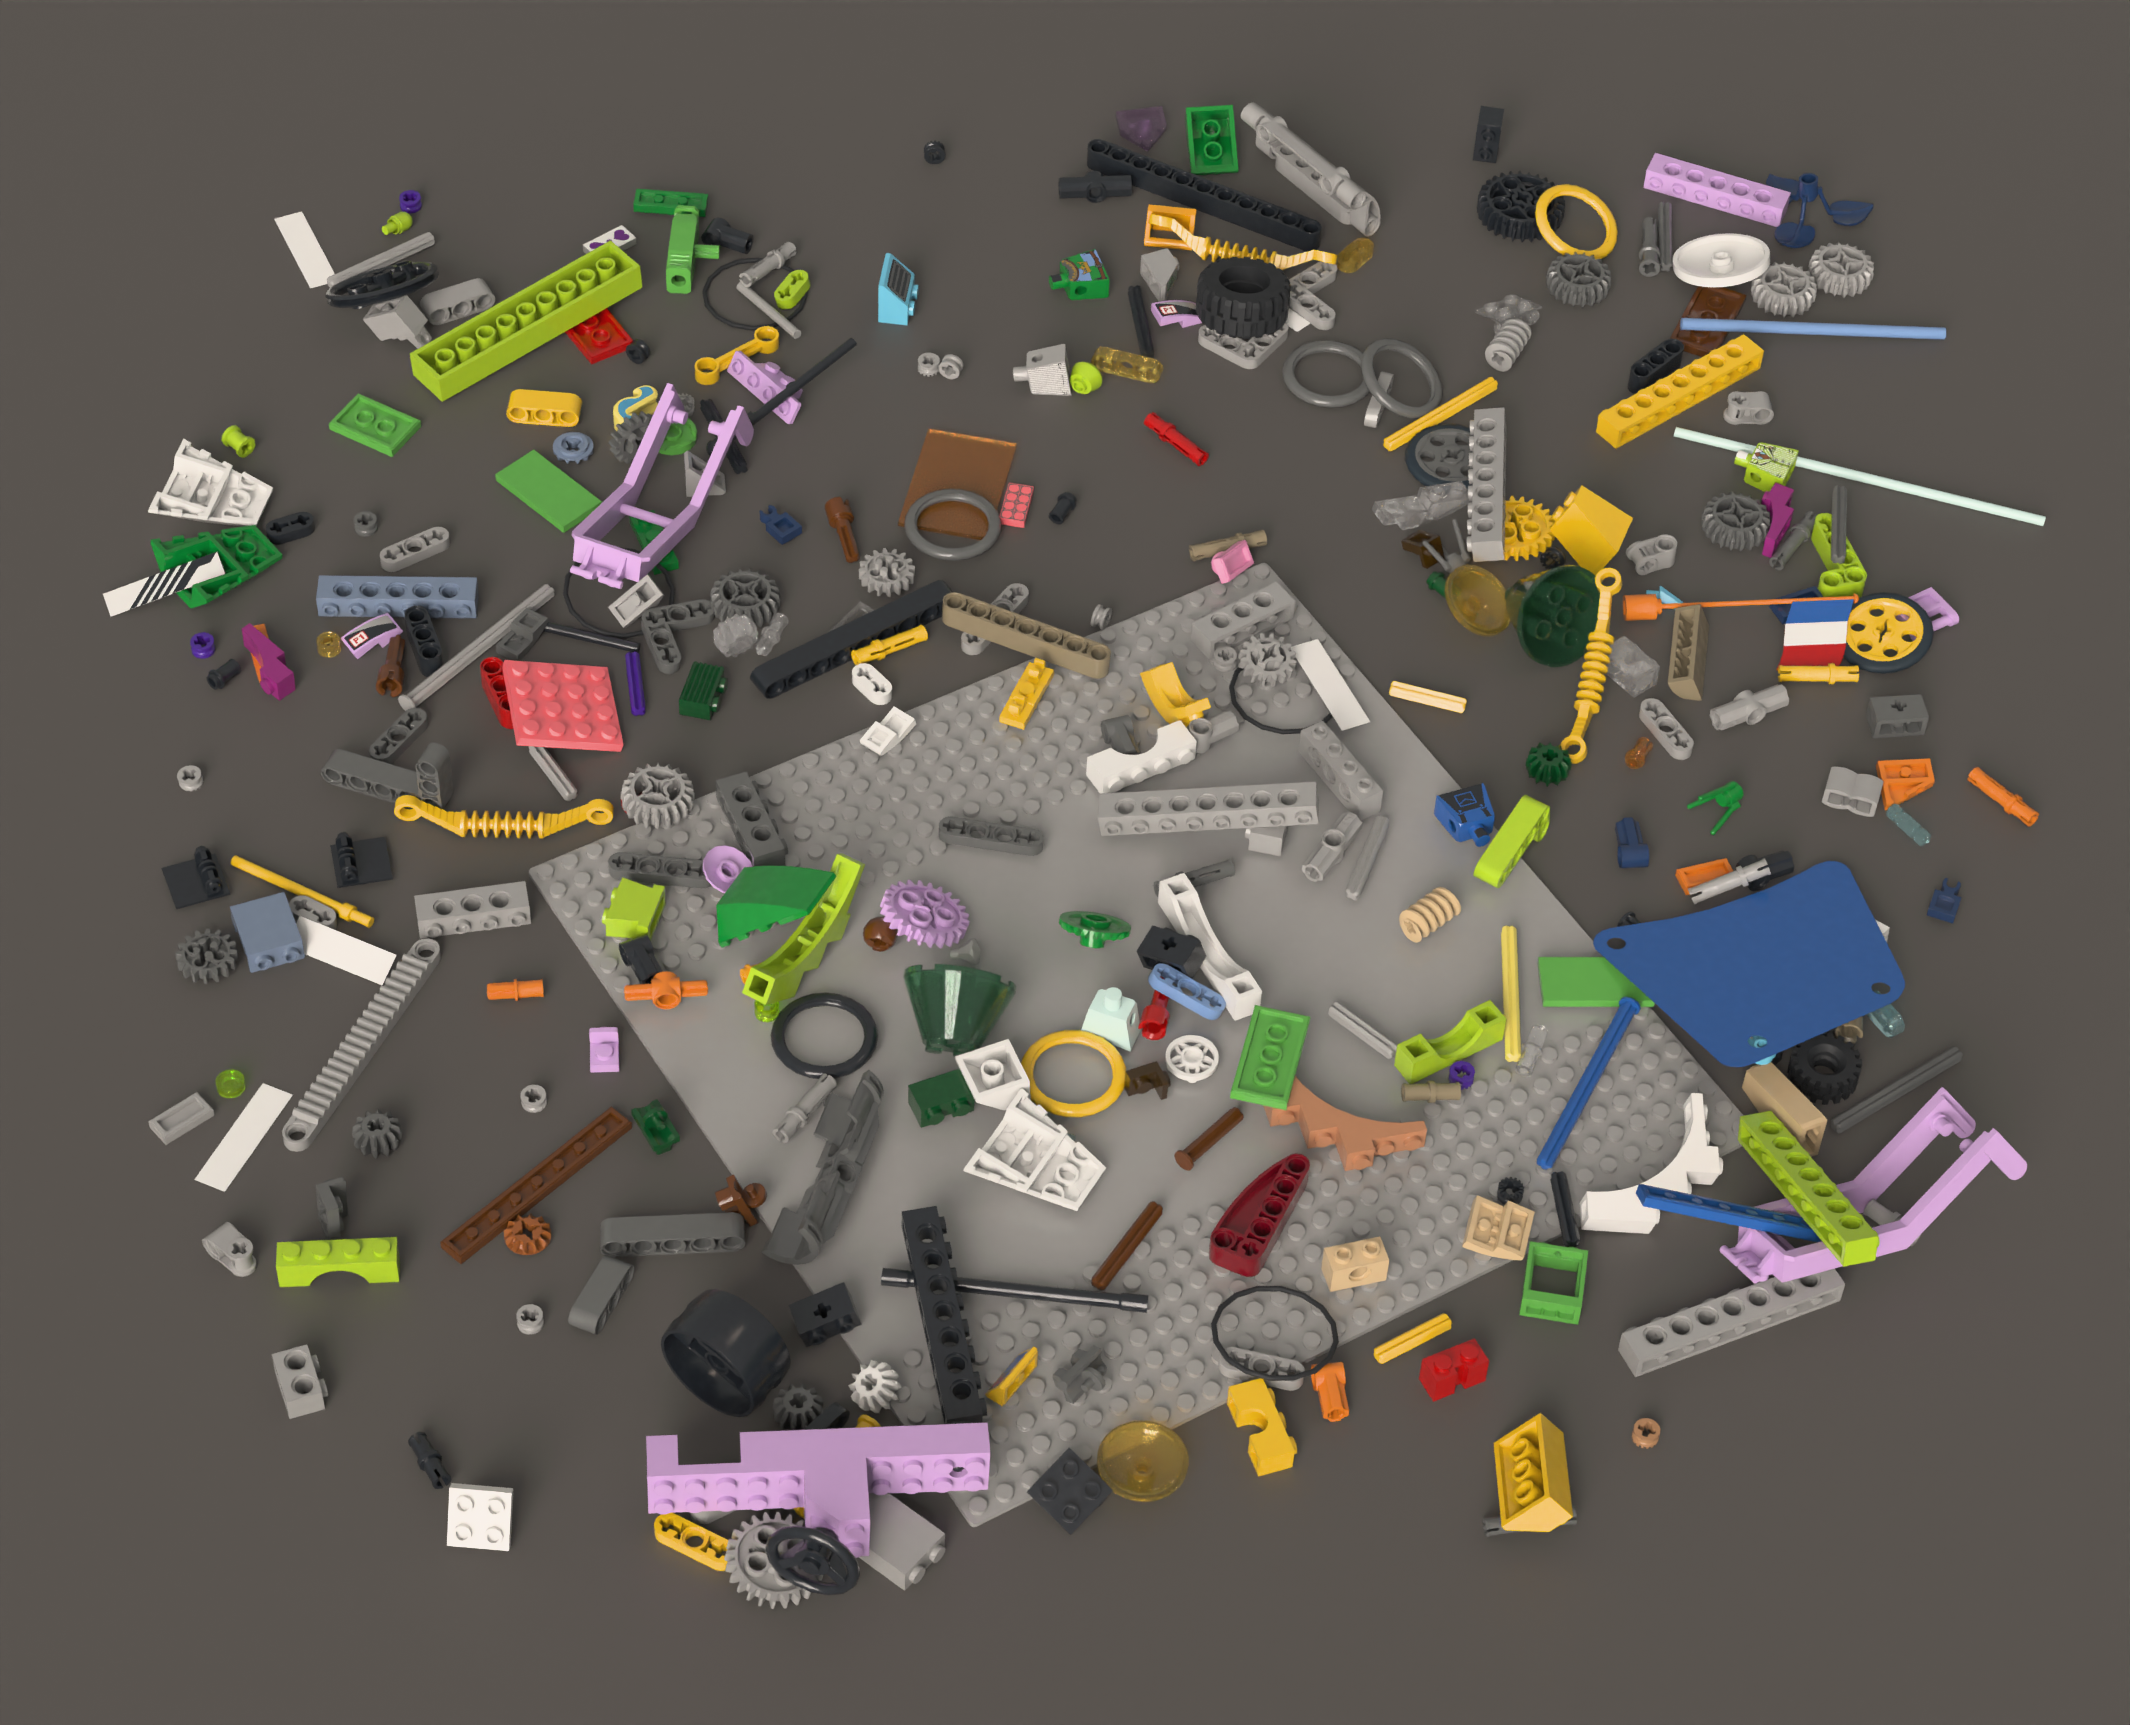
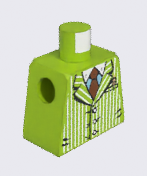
M1761 442L1757 444L1753 454L1739 450L1734 464L1746 468L1745 483L1766 492V490L1771 491L1775 483L1783 486L1787 485L1795 469L1799 451Z

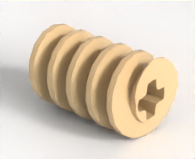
M1437 887L1431 893L1426 894L1424 898L1419 899L1415 904L1410 905L1408 909L1401 912L1399 916L1401 929L1411 941L1421 942L1422 937H1428L1430 932H1435L1446 921L1452 920L1453 915H1459L1461 906L1453 893L1446 888Z

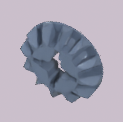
M580 432L564 433L555 439L553 454L557 455L558 461L565 460L567 464L575 461L578 464L580 460L587 461L588 456L593 454V441L589 436Z

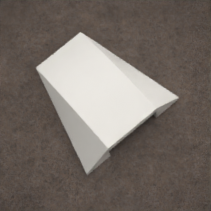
M183 439L175 455L174 469L162 493L157 491L148 513L205 523L257 526L273 492V487L246 472L241 474L233 470V465L225 461L221 463L213 459L211 453L204 449L199 451L191 447V442Z
M1021 1088L1008 1106L999 1126L982 1149L978 1148L963 1171L1078 1211L1104 1173L1106 1167L1079 1141L1075 1143L1067 1135L1068 1131L1061 1124L1057 1126L1047 1116L1048 1112L1041 1105L1038 1104L1036 1106L1028 1098L1029 1094Z

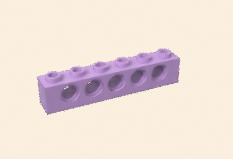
M1658 153L1654 154L1646 170L1643 187L1775 227L1781 225L1787 212L1791 192Z

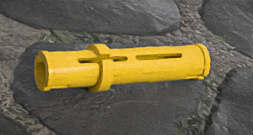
M919 625L881 641L879 639L873 640L870 645L852 650V660L855 665L875 659L878 661L885 659L888 654L922 641H927L928 634L925 627Z
M1829 663L1828 666L1779 665L1778 674L1780 676H1778V681H1828V684H1835V681L1858 682L1859 674L1857 672H1859L1858 665L1835 666L1834 663Z

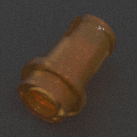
M1639 738L1633 749L1625 754V763L1631 769L1641 768L1645 764L1646 756L1653 749L1652 742L1645 747L1649 742L1648 738Z

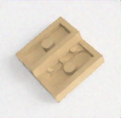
M1477 1195L1472 1203L1462 1247L1492 1257L1523 1260L1535 1212L1511 1201L1502 1206Z

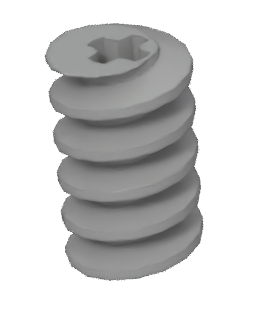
M1509 319L1502 324L1485 351V358L1492 368L1504 372L1512 367V364L1531 338L1532 332L1528 324L1519 319Z

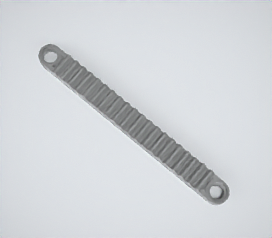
M429 938L418 940L407 954H403L402 961H398L396 970H392L391 977L386 978L384 986L381 985L379 994L376 993L374 1001L369 1002L367 1010L364 1009L362 1018L359 1017L357 1019V1024L352 1026L351 1033L346 1034L344 1042L341 1041L339 1050H335L333 1058H329L327 1067L324 1066L322 1074L317 1075L315 1083L312 1082L310 1091H306L304 1099L299 1100L297 1108L294 1107L292 1116L282 1130L283 1142L287 1149L295 1152L303 1151L313 1143L441 960L440 946L435 940ZM423 950L434 952L430 957H421L419 955ZM294 1132H303L305 1134L300 1140L290 1138V1135Z

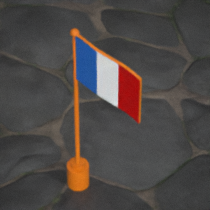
M1853 593V596L1662 604L1661 599H1657L1656 594L1624 595L1623 617L1625 621L1656 620L1657 614H1661L1662 609H1674L1701 604V607L1792 604L1785 624L1783 654L1779 665L1828 666L1829 663H1834L1835 666H1840L1846 648L1848 618L1852 605L1859 601V596Z

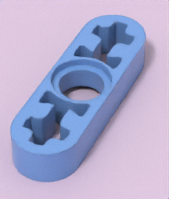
M1167 964L1155 965L1148 977V982L1152 988L1206 1019H1218L1226 1007V1002L1220 994ZM1181 988H1187L1192 992L1193 996L1186 995L1182 992Z

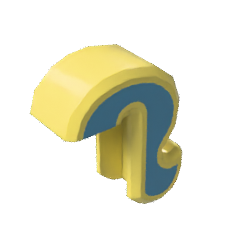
M648 385L640 386L634 389L633 397L619 400L613 407L614 429L617 431L616 425L622 424L624 417L630 419L634 412L637 415L641 411L646 415L648 413L653 415L658 405L656 402L658 397L657 390Z

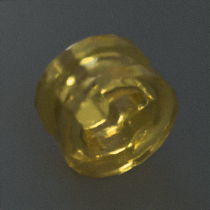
M323 632L316 640L318 653L325 658L337 656L341 652L339 635L334 632Z

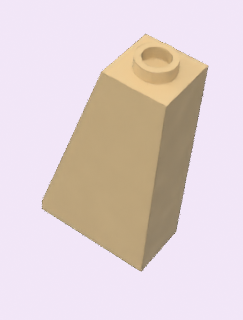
M1772 1062L1766 1065H1755L1746 1070L1742 1088L1759 1113L1772 1111L1811 1157L1818 1155L1827 1123L1826 1117Z

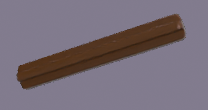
M1155 1201L1149 1202L1093 1275L1091 1284L1094 1288L1100 1291L1106 1289L1162 1215L1163 1207L1160 1204H1157Z

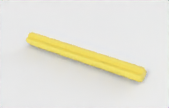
M1506 925L1502 927L1501 932L1503 1008L1506 1018L1504 1030L1505 1059L1508 1062H1518L1521 1056L1517 929L1514 926L1509 927Z

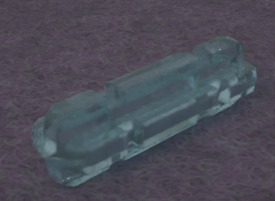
M1898 804L1890 806L1887 809L1886 816L1893 822L1897 821L1895 824L1910 838L1914 837L1913 840L1919 846H1924L1930 841L1931 834L1924 828L1920 829L1922 826L1907 812L1903 813L1904 810Z

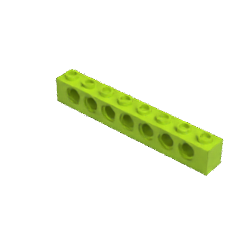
M1772 1111L1740 1116L1738 1141L1841 1265L1845 1267L1875 1261L1877 1248L1880 1244L1877 1232L1870 1227L1864 1217L1852 1206L1849 1199L1840 1192L1836 1184L1816 1164L1810 1154L1799 1144L1796 1137L1787 1130L1783 1122Z

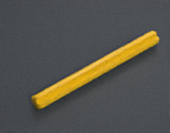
M1488 377L1383 440L1384 448L1392 452L1409 442L1423 429L1441 423L1497 390V380H1494L1493 377Z

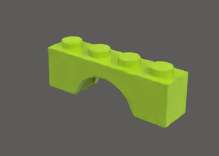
M1488 1000L1468 1010L1462 1020L1443 1036L1435 1039H1425L1420 1033L1397 1044L1394 1066L1409 1084H1413L1503 1040L1506 1018L1493 1002Z
M397 1237L277 1242L276 1270L279 1287L310 1286L317 1276L332 1271L353 1272L364 1277L369 1283L399 1282L400 1255Z

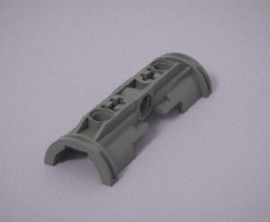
M870 1070L863 1073L852 1100L840 1097L833 1092L827 1096L823 1105L825 1108L814 1132L815 1136L826 1141L816 1167L821 1168L815 1184L806 1189L797 1213L785 1207L782 1208L769 1241L765 1242L761 1252L767 1257L787 1264H806L812 1262L817 1257L822 1244L834 1236L879 1127L878 1107L883 1098L884 1090L880 1080Z

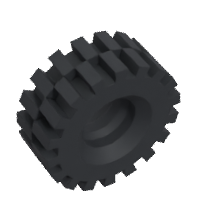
M1827 1032L1826 1036L1820 1034L1793 1047L1787 1069V1078L1790 1082H1793L1792 1084L1798 1090L1800 1089V1092L1805 1097L1807 1095L1811 1097L1810 1102L1816 1103V1100L1819 1099L1822 1100V1105H1828L1829 1100L1837 1104L1840 1103L1841 1097L1844 1101L1847 1100L1850 1093L1853 1094L1856 1089L1862 1069V1059H1859L1860 1053L1858 1049L1853 1051L1854 1044L1850 1041L1845 1044V1038L1840 1035L1836 1039L1833 1038V1033ZM1826 1066L1833 1070L1834 1073L1823 1074L1814 1067Z

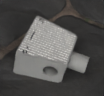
M1066 344L1029 351L1027 353L1026 366L1013 367L1014 381H1029L1032 394L1070 396L1072 389L1070 384L1071 371Z

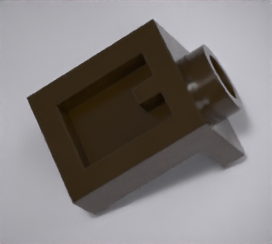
M1418 530L1401 540L1403 550L1420 555L1422 567L1428 569L1438 563V561L1423 545V541H1427L1445 558L1439 535Z
M1157 1061L1125 1072L1124 1089L1128 1096L1138 1093L1143 1094L1155 1088L1161 1100L1167 1098L1168 1087L1171 1086L1170 1078L1165 1070L1162 1071Z

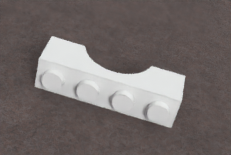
M1181 720L1157 729L1156 744L1145 753L1127 755L1109 748L1087 757L1086 776L1100 794L1118 792L1122 788L1134 783H1140L1149 777L1165 773L1169 769L1194 760L1197 741Z

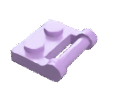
M1932 587L1908 597L1917 602L1927 612L1929 618L1939 613L1942 615V617L1932 621L1933 631L1947 625L1951 627L1959 623L1957 612ZM1899 614L1895 619L1905 622L1909 617L1905 614ZM1909 634L1912 641L1916 640L1914 635Z

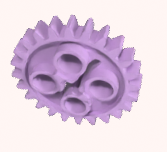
M907 880L906 885L901 881H898L897 886L891 884L890 889H886L880 904L882 908L880 914L885 915L884 922H890L889 928L898 929V936L905 934L908 942L912 939L917 940L919 946L922 942H925L929 948L936 944L941 949L944 944L949 947L952 946L953 942L958 944L960 939L964 938L970 923L968 921L969 914L965 913L966 907L959 905L960 900L951 899V892L944 894L942 887L934 889L930 882L927 886H924L920 880H918L917 885H914L911 880Z

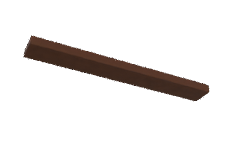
M611 1106L440 1242L441 1248L457 1262L463 1264L503 1232L508 1226V1221L516 1220L518 1214L523 1216L631 1130L632 1122Z

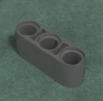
M605 1255L571 1308L568 1323L598 1335L629 1286L634 1274V1265Z

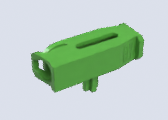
M678 205L674 211L666 267L667 291L670 293L688 294L691 292L696 258L719 259L720 246L698 245L699 210L695 206ZM682 211H684V212H692V214H681V213H682Z

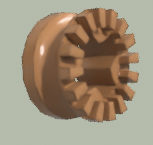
M1642 1418L1636 1421L1632 1431L1634 1444L1636 1443V1446H1641L1643 1449L1644 1447L1649 1449V1447L1653 1448L1654 1445L1656 1446L1661 1430L1658 1423L1649 1418ZM1645 1429L1647 1431L1648 1429L1650 1430V1434L1648 1435V1437L1642 1435V1432Z

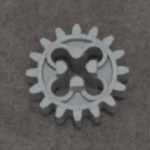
M883 548L882 553L873 550V556L866 554L865 561H860L859 579H861L862 587L868 586L869 593L876 590L877 596H880L883 592L886 593L887 597H891V592L901 595V589L908 591L909 584L914 583L915 566L912 565V559H906V553L898 555L897 549H893L891 553L887 552L886 548Z

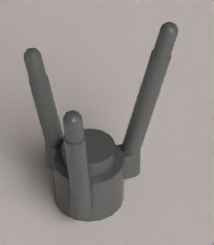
M1453 519L1452 523L1460 547V555L1458 552L1449 555L1442 545L1445 556L1444 560L1427 541H1423V545L1443 566L1444 570L1449 572L1453 579L1457 580L1470 572L1471 568L1468 562L1471 558L1466 551L1458 521Z

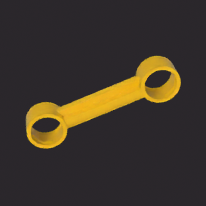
M763 326L755 331L753 340L716 359L711 357L698 359L694 365L696 381L702 385L715 384L720 378V372L729 367L735 351H741L747 357L758 352L763 354L774 353L779 348V332L773 327ZM762 339H772L771 341H762ZM703 370H712V372H708V373L701 372V371H703Z

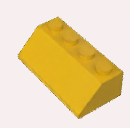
M1539 1413L1493 1443L1501 1527L1504 1530L1550 1532L1573 1517L1564 1433L1543 1414Z

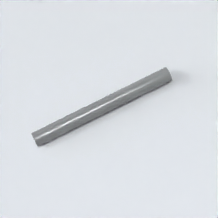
M741 282L737 284L736 288L794 339L801 336V331L755 291L750 287L743 286Z

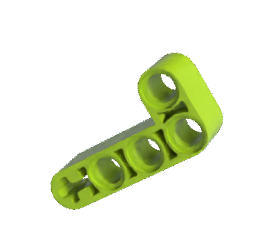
M1818 514L1815 518L1811 540L1828 571L1821 574L1817 589L1824 597L1853 596V593L1857 594L1859 598L1862 597L1867 578L1864 567L1847 536L1845 562L1839 564L1831 561L1832 514Z
M1524 795L1478 861L1474 870V877L1496 888H1500L1532 840L1540 842L1543 839L1550 823V806L1528 795Z

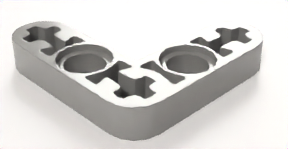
M1321 261L1289 279L1291 286L1289 307L1317 329L1329 330L1335 324V311L1316 297L1314 293L1336 280L1337 265ZM1309 280V281H1313L1314 283H1313V284H1305V283H1303V281ZM1308 303L1313 305V307L1307 308L1302 306V304Z
M1285 322L1278 331H1275L1274 336L1273 334H1265L1260 338L1252 337L1246 342L1238 337L1232 338L1226 334H1218L1216 330H1210L1206 325H1203L1199 329L1198 342L1202 347L1242 368L1255 369L1288 338L1289 326ZM1260 342H1266V343H1268L1269 345H1268V346H1260V345H1258V343H1260ZM1225 345H1233L1235 348H1234V349H1227V348H1225V347H1223V346H1225Z

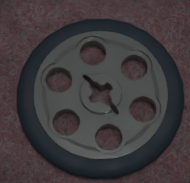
M1441 424L1418 432L1409 441L1405 450V461L1413 477L1424 486L1436 491L1453 494L1468 493V486H1473V484H1469V476H1465L1461 472L1473 469L1469 466V453L1473 452L1470 451L1469 436H1474L1470 434V427L1457 424ZM1439 441L1443 445L1434 446L1433 444H1431V442ZM1457 441H1465V442H1467L1468 444L1462 446V445H1458L1456 442H1457ZM1430 457L1433 459V461L1426 462L1423 461L1421 458ZM1446 472L1448 476L1441 477L1436 473Z

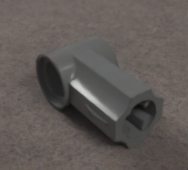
M1129 715L1101 721L1103 739L1106 744H1111L1113 750L1127 755L1141 754L1134 738L1133 724Z

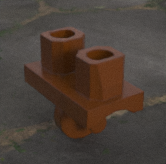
M735 1175L727 1177L728 1187L715 1192L722 1211L725 1210V1212L741 1214L750 1227L758 1224L751 1208L759 1207L766 1201L767 1191L759 1183L749 1184L743 1189Z

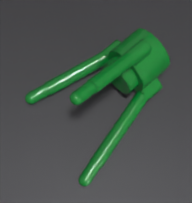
M1730 781L1720 788L1700 795L1698 800L1688 804L1687 808L1692 809L1713 799H1716L1720 806L1729 807L1710 833L1715 835L1731 814L1741 807L1738 801L1743 798V789L1737 782Z

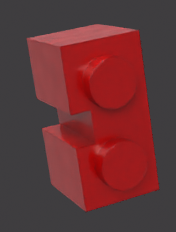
M1474 1338L1423 1358L1419 1380L1434 1402L1454 1394L1456 1385L1462 1384L1463 1388L1467 1389L1486 1381L1489 1360Z

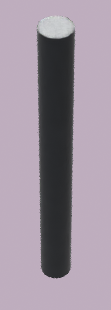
M548 622L543 630L544 632L629 652L639 653L641 646L637 642Z

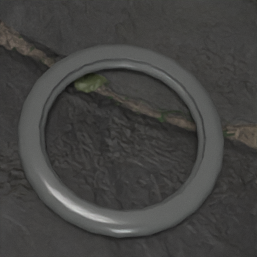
M1392 338L1374 341L1366 347L1361 360L1362 376L1367 388L1381 405L1389 411L1409 419H1418L1439 407L1442 398L1441 380L1433 364L1422 352L1404 341ZM1383 350H1392L1414 361L1421 368L1429 382L1431 394L1428 402L1420 407H1411L1389 396L1375 377L1373 371V359Z
M1320 340L1303 344L1293 350L1283 364L1282 375L1286 386L1297 398L1308 404L1327 408L1345 407L1362 400L1370 392L1364 379L1356 390L1337 396L1320 395L1311 392L1296 380L1294 374L1296 364L1300 359L1314 353L1332 352L1345 355L1353 359L1361 367L1363 352L1343 342Z
M942 489L927 493L917 499L905 516L904 527L911 543L922 553L941 560L959 561L979 556L989 550L997 541L1001 532V520L995 507L986 498L963 489ZM945 501H960L971 504L984 512L989 525L985 537L977 543L962 548H944L928 542L920 535L917 528V520L920 513L933 504Z

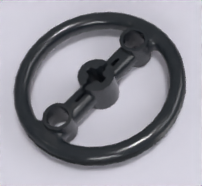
M403 261L345 279L332 286L326 292L325 297L328 299L327 303L332 307L360 309L423 289L438 278L439 272L436 271L437 266L434 263Z

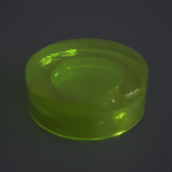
M225 1070L216 1077L217 1092L224 1098L238 1097L245 1090L244 1076L237 1070Z

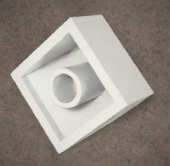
M1009 1039L955 1056V1060L976 1103L1000 1110H1007L1021 1088L1029 1094L1028 1098L1031 1100L1030 1081Z

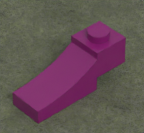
M1778 483L1774 484L1771 491L1766 490L1761 501V505H1766V510L1770 513L1771 526L1766 535L1762 555L1769 558L1774 555L1789 530L1794 509L1790 507L1794 489Z
M249 623L243 627L244 646L253 654L261 666L260 685L265 693L268 695L272 694L280 701L296 690L294 673L286 667L285 653L252 624Z

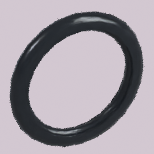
M825 992L809 994L789 1003L776 1017L770 1036L776 1056L787 1068L796 1074L813 1079H819L822 1074H827V1076L830 1075L837 1079L857 1071L871 1058L877 1046L878 1030L872 1015L863 1005L844 995ZM819 1006L837 1007L853 1014L860 1021L864 1031L863 1045L854 1057L843 1063L829 1066L811 1065L799 1060L789 1051L785 1042V1031L788 1023L796 1014L809 1008Z

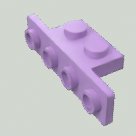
M735 351L727 369L729 374L764 404L783 391L787 384L795 381L781 372L777 364L772 362L754 363L741 351ZM802 389L773 410L787 424H793L801 407V402L797 399L800 398L803 392Z

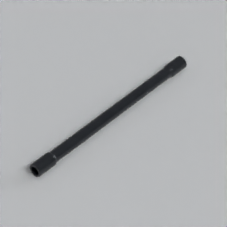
M883 1268L881 1285L901 1288L914 1287L912 1273L909 1270ZM958 1277V1285H954L956 1292L1117 1308L1122 1311L1147 1313L1149 1295L1132 1293L1117 1294Z

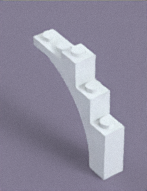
M1691 1093L1683 1105L1685 1135L1675 1159L1659 1174L1641 1184L1691 1194V1184L1712 1185L1716 1178L1722 1174L1723 1160L1719 1157L1718 1147L1709 1146L1710 1134L1705 1129L1708 1109L1707 1105L1703 1104V1094ZM1638 1185L1608 1192L1587 1191L1579 1203L1581 1230L1649 1234L1655 1224L1659 1222L1660 1210L1642 1206L1636 1195Z

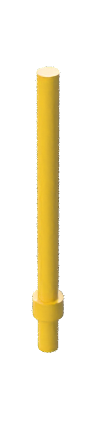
M237 855L231 859L232 866L298 896H308L332 908L335 913L339 914L340 918L348 922L355 921L368 928L372 927L374 923L373 917L358 911L356 906L347 902L342 904Z

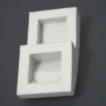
M893 707L881 723L874 722L860 739V743L882 756L895 747L914 728L916 721L913 717Z

